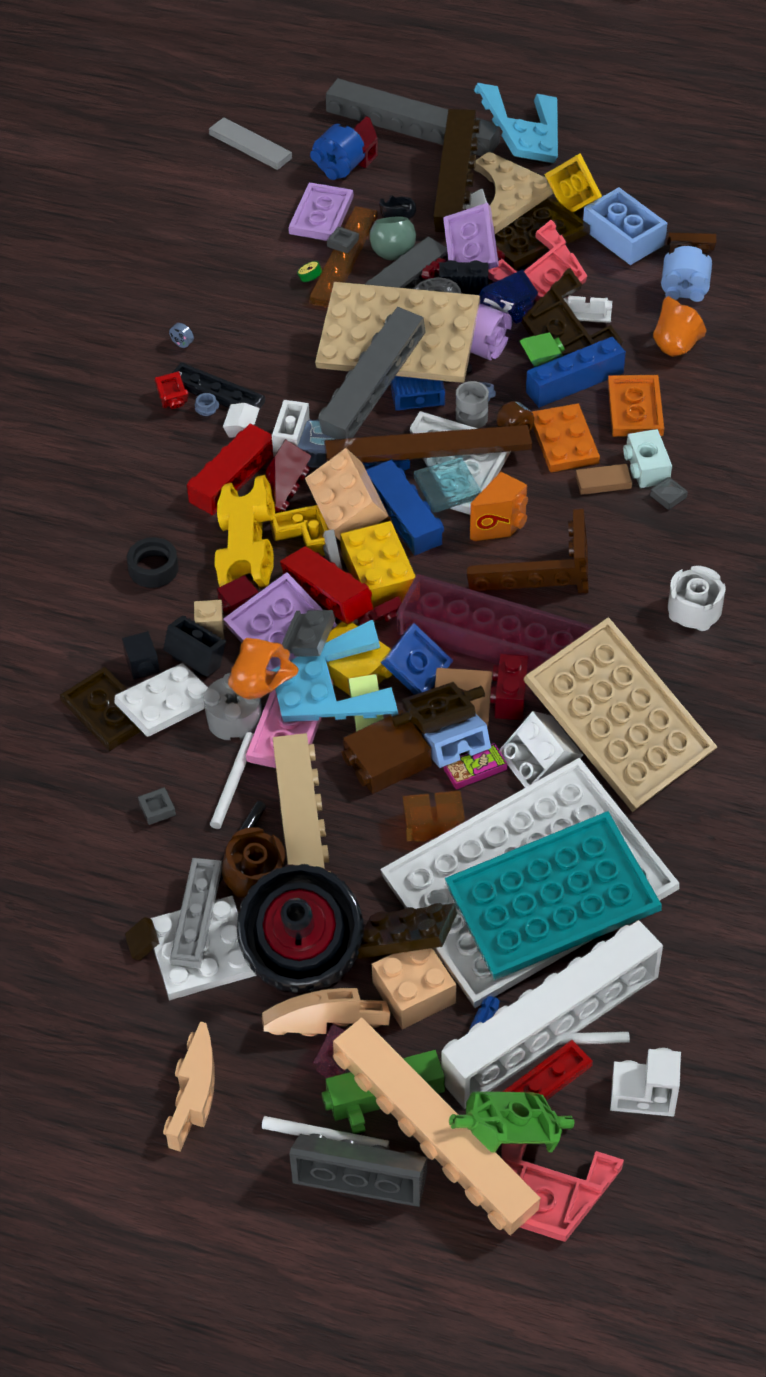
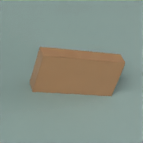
M627 464L576 470V480L581 495L632 488V480Z

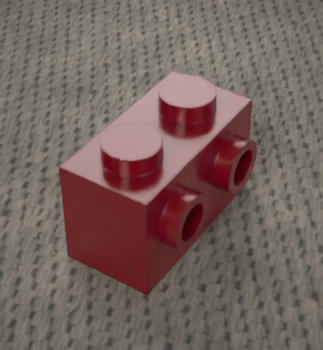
M500 654L499 665H494L493 681L497 682V687L491 686L490 703L495 704V718L523 721L526 683L523 679L527 675L528 656Z

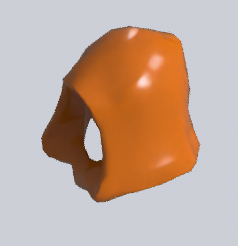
M667 296L662 303V310L653 332V339L663 353L672 357L683 355L690 351L695 343L705 336L706 327L703 319L695 309L681 305L678 301Z
M245 638L241 643L240 654L231 669L228 685L242 698L248 700L262 698L285 681L296 676L299 669L289 660L290 651L285 649L282 644ZM272 657L280 659L281 665L277 672L266 669Z

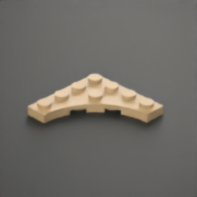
M487 152L476 160L474 170L484 175L495 186V197L490 205L494 234L554 194L546 177L494 153Z

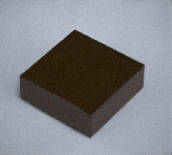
M142 918L125 933L131 956L136 960H141L160 944L153 921L150 918Z

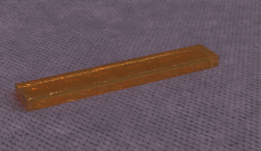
M355 206L344 228L359 233V240L348 254L333 249L310 295L311 304L328 307L334 282H346L370 233L371 227L377 219V210Z

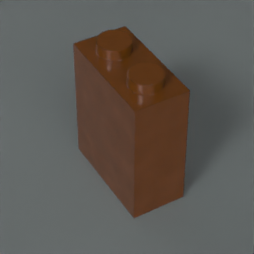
M392 715L343 738L344 750L342 751V757L348 766L352 765L362 786L366 785L372 794L431 766V747L413 723L409 722L395 728L392 722Z

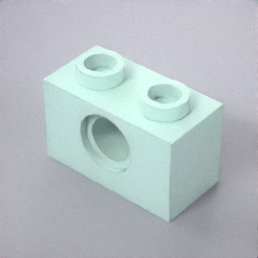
M658 429L628 434L627 445L623 447L624 457L630 461L632 478L637 479L639 487L657 486L667 478H671L672 464Z

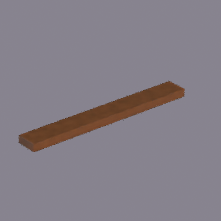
M528 425L333 439L325 440L324 447L327 461L347 448L362 463L389 461L391 459L405 460L531 450L532 441Z

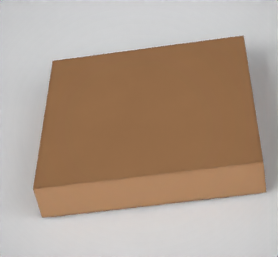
M437 668L435 688L454 682L459 688L466 691L479 686L483 687L485 697L470 702L475 706L476 714L488 726L492 671Z

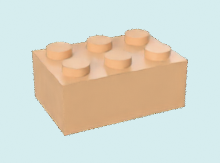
M347 448L305 478L329 530L334 529L335 537L340 541L341 533L376 525L388 517L363 463Z

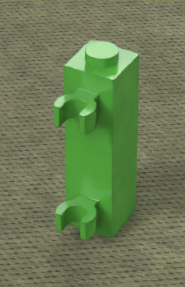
M436 1050L403 1058L437 1094L445 1092V1076ZM351 1072L326 1078V1091L322 1092L326 1111L332 1110L335 1121L349 1118L353 1134L365 1132L363 1113L380 1109L376 1102L377 1098L369 1090L367 1092L363 1091L356 1083L355 1076Z

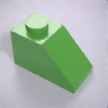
M550 332L520 340L534 367L563 357L562 352L565 351L559 337L553 339Z

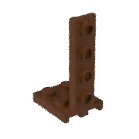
M574 509L573 521H568L569 537H574L569 541V556L574 557V559L472 565L467 568L469 590H510L577 585L578 593H589L588 544L584 509Z

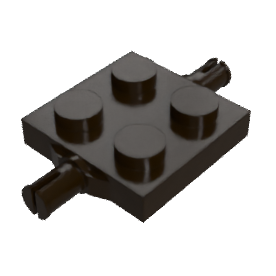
M454 682L404 698L402 703L406 712L392 716V722L395 728L411 722L416 724L423 734L437 732L440 728L462 723L469 718L475 717V706L470 701L485 697L484 689L482 686L466 691L459 688Z

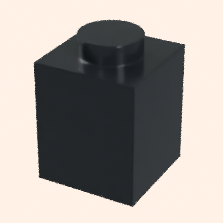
M148 631L122 638L124 655L133 680L160 673L157 653Z

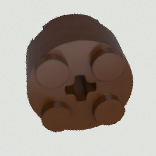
M255 827L242 829L232 836V839L226 846L222 862V877L237 897L247 896L248 890L258 882V879L276 868L283 867L285 850L281 841L273 834L270 836L264 833L263 829Z

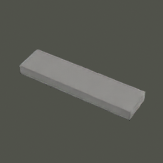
M224 117L209 128V135L276 170L292 159L291 151Z
M192 858L170 956L171 965L201 968L222 871V861Z

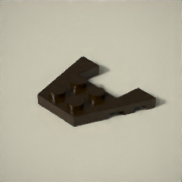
M568 268L563 273V276L551 286L550 290L537 301L521 321L531 337L549 332L553 339L559 337L565 348V351L562 352L563 356L610 337H613L620 346L623 343L612 325L589 335L563 298L575 293L582 287V283L571 268Z

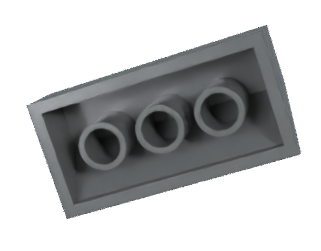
M315 1133L310 1135L300 1134L290 1150L292 1182L294 1184L420 1207L427 1175V1157L421 1156L417 1152L405 1151L402 1153L391 1151L381 1145L364 1146L348 1139L337 1141L327 1139L325 1136Z

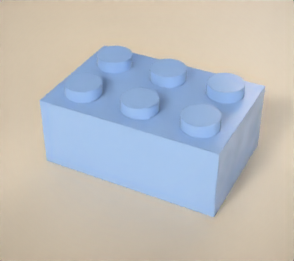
M619 187L584 207L583 221L590 225L589 234L629 265L665 245L667 222Z

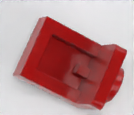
M179 371L155 377V384L163 408L170 407L171 409L182 407L188 401L189 394L184 388Z

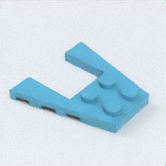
M477 83L474 91L482 96L483 100L481 103L486 110L490 109L493 114L492 121L495 126H499L502 129L503 133L501 136L513 156L554 163L558 157L557 97L537 94L533 101L541 123L529 122L507 117L498 86Z
M373 620L326 642L320 656H299L291 660L298 667V674L275 688L284 722L317 721L319 717H335V720L346 719V716L363 715L364 718H377V715L391 714L395 716L399 714L392 687L336 701L327 662L380 648ZM280 666L271 671L277 672Z

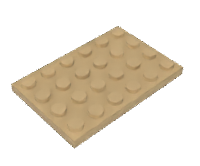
M334 282L315 361L316 368L340 371L353 370L358 363L361 353L366 351L371 345L373 336L383 328L387 316L392 315L398 306L424 317L426 333L396 376L465 382L480 306V295Z
M609 617L528 673L523 679L632 812L717 748L716 744Z

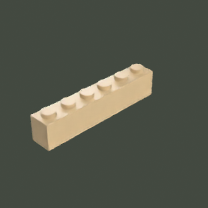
M307 733L273 737L287 865L309 864V866L324 868V863H329L327 845H321V837H326L324 819L318 820L317 811H322L321 794H315L314 786H319L317 768H311V761H316L314 744H308Z

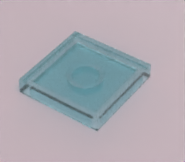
M462 457L414 471V479L433 513L471 502L482 492Z

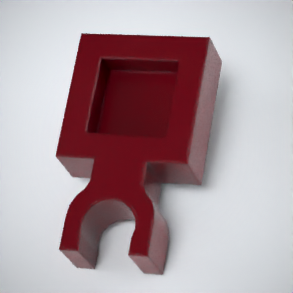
M399 596L374 607L373 610L357 618L359 625L373 620V622L383 619L386 622L392 621L400 616L399 612L403 610V604Z

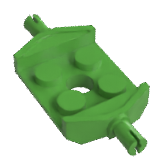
M473 1091L466 1102V1115L452 1114L449 1118V1125H451L452 1129L467 1128L471 1130L472 1134L490 1152H496L500 1144H545L547 1151L553 1152L560 1141L562 1129H572L574 1127V1119H572L571 1115L557 1116L541 1094L533 1092Z

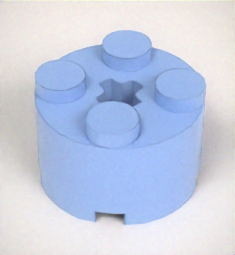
M681 246L675 248L671 254L668 252L664 258L661 280L665 296H670L674 300L680 297L690 298L695 302L702 301L710 288L711 257L709 255L706 257L702 254L701 249L692 246Z

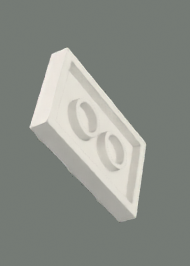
M181 663L115 695V704L149 737L205 709L204 693L208 687L187 666Z

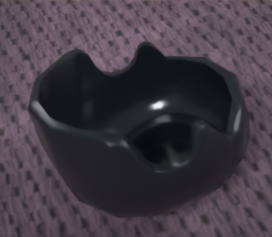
M391 195L386 203L382 198L379 202L383 218L406 217L410 220L416 212V204L409 197H394Z

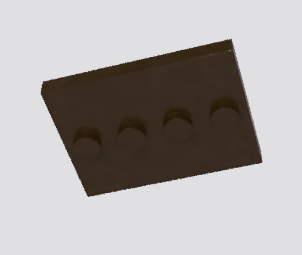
M549 196L495 234V241L499 250L505 253L504 261L515 270L550 251L549 248L535 237L536 231L550 220L555 223L558 234L562 235L565 239V245L589 234L590 225Z

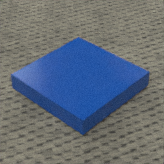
M413 623L381 661V664L416 695L432 689L436 681L437 668H448L453 659Z

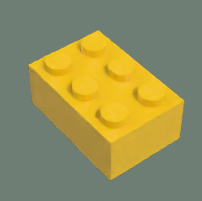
M391 521L340 534L341 555L347 570L353 578L361 583H365L370 588L373 609L399 596L402 603L417 599L416 576Z

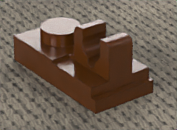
M668 233L667 245H669V254L673 253L675 248L681 246L697 247L702 250V253H708L715 248L716 234Z

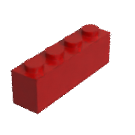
M251 423L243 431L238 432L236 437L227 446H224L212 461L207 462L204 468L189 480L187 484L189 503L214 515L217 512V503L224 484L232 483L234 489L238 492L273 457L272 434Z
M307 546L280 561L283 575L288 573L319 606L325 610H333L335 617L348 625L373 609L370 598L372 597V592L365 583L359 582L350 573L344 572L335 563L329 562L320 553L314 552Z

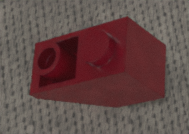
M366 116L354 128L364 143L362 149L365 157L358 164L364 168H367L378 156V138L371 119Z

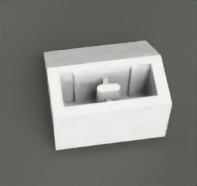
M532 711L499 750L507 765L525 788L583 756L553 716Z

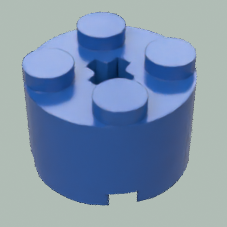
M340 124L332 125L314 142L310 152L311 159L317 163L330 180L346 177L365 157L362 149L364 147L362 138L349 126L344 128L339 126Z

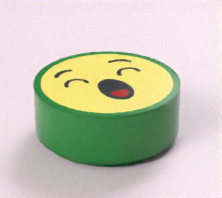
M312 261L303 265L297 274L302 282H309L320 276L322 268L318 261Z

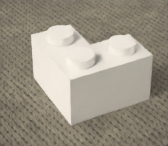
M668 1048L648 1049L646 1064H638L631 1060L614 1061L610 1111L674 1117L680 1087L681 1052L672 1051Z

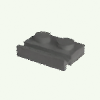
M300 610L296 611L282 642L283 647L289 650L290 653H293L294 656H320L336 619L333 610H307V613L301 614Z

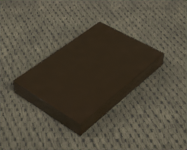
M103 667L60 694L63 704L109 752L141 732L115 704V695L127 689L106 667Z

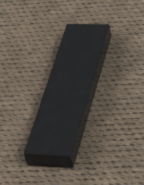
M182 362L172 372L179 371L184 388L188 392L197 396L203 393L213 394L219 404L230 408L231 404L247 403L261 408L265 403L264 395Z

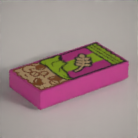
M494 743L491 744L490 749L472 756L469 754L460 756L459 761L446 765L443 769L457 790L507 770V762Z

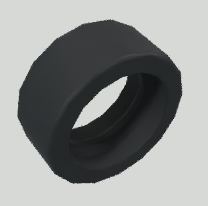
M157 537L142 539L131 546L127 553L129 575L133 582L147 588L164 586L169 584L178 573L177 551L173 544L165 539ZM149 556H161L168 560L164 566L157 569L148 570L137 565L142 559Z

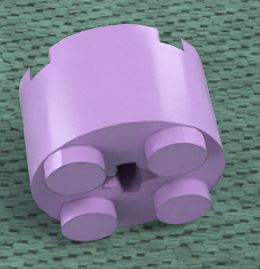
M480 304L470 353L488 360L498 358L508 341V337L505 336L506 330H511L512 327L510 314Z

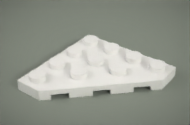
M420 411L410 427V434L477 428ZM510 452L423 458L450 509L470 515L471 502L499 474Z

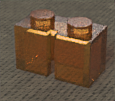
M461 791L434 793L436 806L433 807L430 806L429 794L403 796V817L407 841L422 842L428 839H435L465 822Z

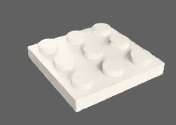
M233 896L215 900L201 968L170 964L171 951L181 910L150 918L153 921L160 943L154 948V952L169 1000L256 976L246 963L239 947L237 938L238 911Z

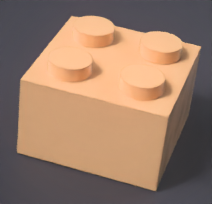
M433 948L391 954L372 964L373 984L382 999L387 1001L389 1010L402 1030L456 1003V983Z

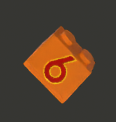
M500 472L471 502L470 539L480 541L511 537L517 529H521L527 521V484Z

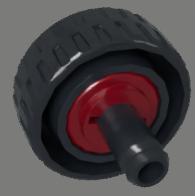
M291 864L272 870L269 874L263 875L258 879L254 886H251L246 898L242 900L241 910L237 916V938L246 963L253 973L265 984L273 986L279 991H288L292 994L311 993L320 989L330 988L331 984L338 983L347 972H350L354 962L358 959V949H360L363 942L364 922L356 896L352 893L349 886L344 881H341L336 874L328 872L319 866Z

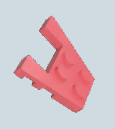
M552 220L537 230L535 235L550 251L525 271L519 274L503 259L498 261V267L488 270V279L536 301L550 290L551 286L563 276V273L568 268L572 269L582 285L587 280V274L575 255L568 250L565 245V239L562 235L558 234L556 225Z
M501 1144V1158L541 1198L539 1210L520 1228L566 1242L620 1173L624 1163L623 1159L596 1151L587 1179L583 1180L523 1161L522 1158L527 1144Z

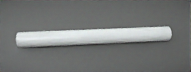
M247 732L245 734L210 822V826L215 829H220L246 765V753L254 733Z
M264 1116L262 1121V1129L296 1136L315 1133L323 1135L327 1139L337 1141L348 1139L364 1146L381 1145L389 1147L388 1140Z

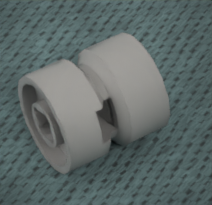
M468 381L458 386L456 389L457 423L477 429L487 423L489 391L484 384L477 381Z

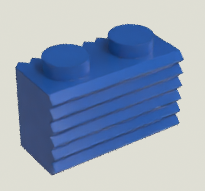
M395 376L391 382V393L395 411L445 405L443 381Z

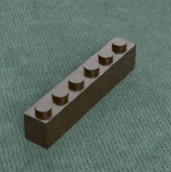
M448 109L433 216L435 232H445L443 217L467 210L466 206L471 205V191H469V187H473L474 174L471 173V169L476 167V155H473V152L478 151V137H476V134H480L481 125L480 119H476V110Z

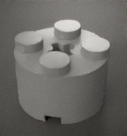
M227 673L223 678L213 682L204 693L206 719L210 731L218 738L231 740L230 737H240V740H242L247 732L255 733L262 715L261 698L248 700L240 697L229 687L228 679L230 673Z

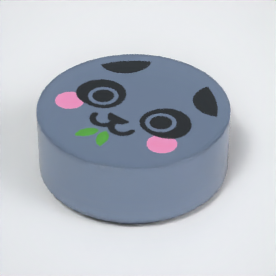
M176 323L169 330L171 339L179 347L186 348L194 340L192 331L183 323Z

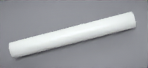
M629 1032L572 1033L570 1035L558 1036L549 1034V1040L563 1039L558 1045H565L570 1040H573L577 1045L629 1043L630 1041Z

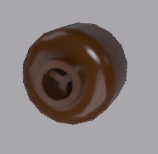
M511 401L499 409L497 425L498 427L528 425L530 432L534 425V415L520 402Z

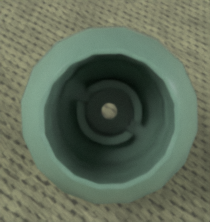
M406 217L382 218L376 220L371 227L369 240L372 249L378 256L386 260H397L401 255H404L414 247L416 231L412 222Z

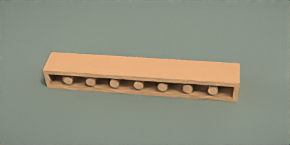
M362 1017L333 1040V1058L343 1070L348 1068L355 1076L354 1079L358 1086L365 1092L369 1090L377 1098L376 1102L380 1109L386 1114L391 1113L398 1120L400 1129L408 1137L413 1135L419 1141L423 1153L431 1160L435 1158L443 1166L442 1170L446 1177L453 1183L458 1182L465 1189V1194L471 1203L475 1206L481 1205L486 1210L490 1222L497 1229H504L511 1235L539 1210L541 1198L496 1152H490L472 1134L471 1130L467 1128H451L449 1118L452 1114H458Z

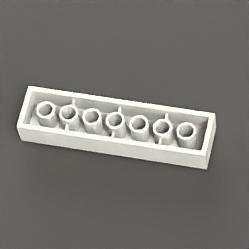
M639 920L630 926H623L614 937L606 942H599L584 957L573 959L567 968L560 973L549 975L543 984L536 989L525 991L515 1003L510 1006L501 1007L486 1022L475 1024L468 1034L459 1040L453 1039L448 1042L441 1051V1067L445 1076V1087L465 1109L466 1102L473 1091H492L554 1049L563 1040H549V1034L558 1036L579 1032L657 979L663 945Z

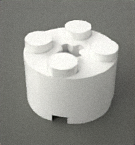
M691 566V570L683 572L682 569L676 572L670 584L668 599L669 618L673 622H677L685 627L696 628L699 631L708 630L722 614L725 584L720 580V575L714 570L703 566Z

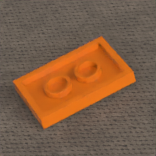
M658 375L608 376L612 436H628L630 433L658 429L660 436H663L664 422Z
M579 403L532 411L534 415L533 429L550 472L599 464L600 455Z

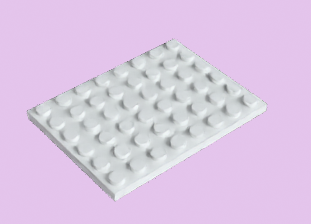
M580 758L380 869L382 877L404 908L413 907L417 909L428 907L435 903H441L442 905L454 903L457 915L443 947L433 949L474 1008L480 1006L482 1001L488 996H497L588 942L494 981L445 884L446 877L609 811L659 901L679 890L677 879Z

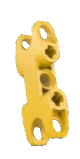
M265 475L255 478L254 487L251 492L242 497H239L232 483L224 484L217 503V518L223 531L228 530V548L219 549L215 552V568L220 587L249 573L252 574L253 580L258 584L259 589L267 587L273 570L274 554L270 541L268 539L262 540L263 522L274 520L275 504L270 483Z

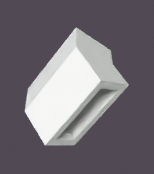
M247 403L231 404L223 425L228 437H236L238 432L243 431L250 423L254 425L260 408Z

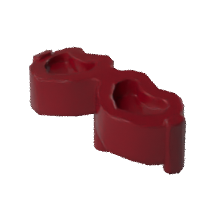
M438 258L436 261H432L430 265H426L422 270V278L424 280L434 278L436 273L439 274V263L447 262V260Z

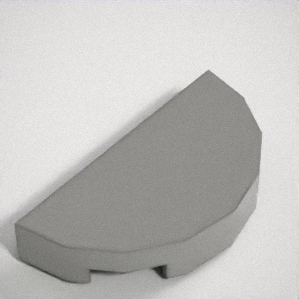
M334 529L325 531L323 533L325 558L329 562L335 563L342 570Z

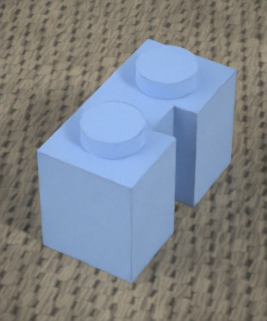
M477 714L475 717L469 718L462 723L440 728L437 732L422 733L423 738L431 747V759L439 768L459 761V754L467 752L472 756L491 748L487 724Z

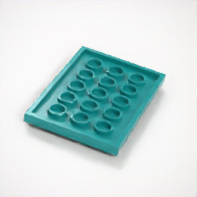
M609 811L445 878V884L494 981L662 911L661 902Z

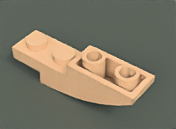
M338 988L306 993L276 1004L262 1012L263 1030L274 1035H284L290 1032L300 1033L304 1036H316L317 1034H326L327 1023H332L336 1026H348L349 1024H354L361 1017L372 1028L379 1027L380 1025H389L390 1011L387 1001L360 1000L357 988Z
M204 1022L199 1023L196 1032H191L187 1041V1054L184 1059L180 1058L177 1063L175 1076L178 1077L180 1086L175 1102L177 1108L174 1115L167 1118L163 1131L167 1137L168 1147L180 1152L192 1124L200 1127L205 1126L213 1099L215 1066L211 1039L207 1024Z

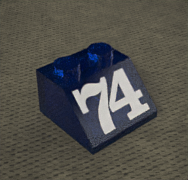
M522 269L482 288L479 294L480 304L510 314L512 322L517 324L522 321V318L534 305L533 302L538 292Z

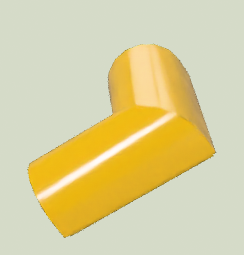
M318 505L275 513L274 520H270L271 531L275 541L303 536L305 545L308 548L320 553L321 556H325L323 533L328 531L329 528Z

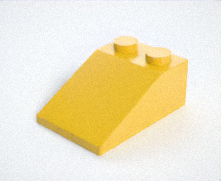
M581 153L544 174L558 202L572 213L602 197Z

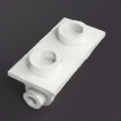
M569 295V297L564 298L579 321L611 322L612 301H609L608 298L591 297L590 303H585L586 297Z

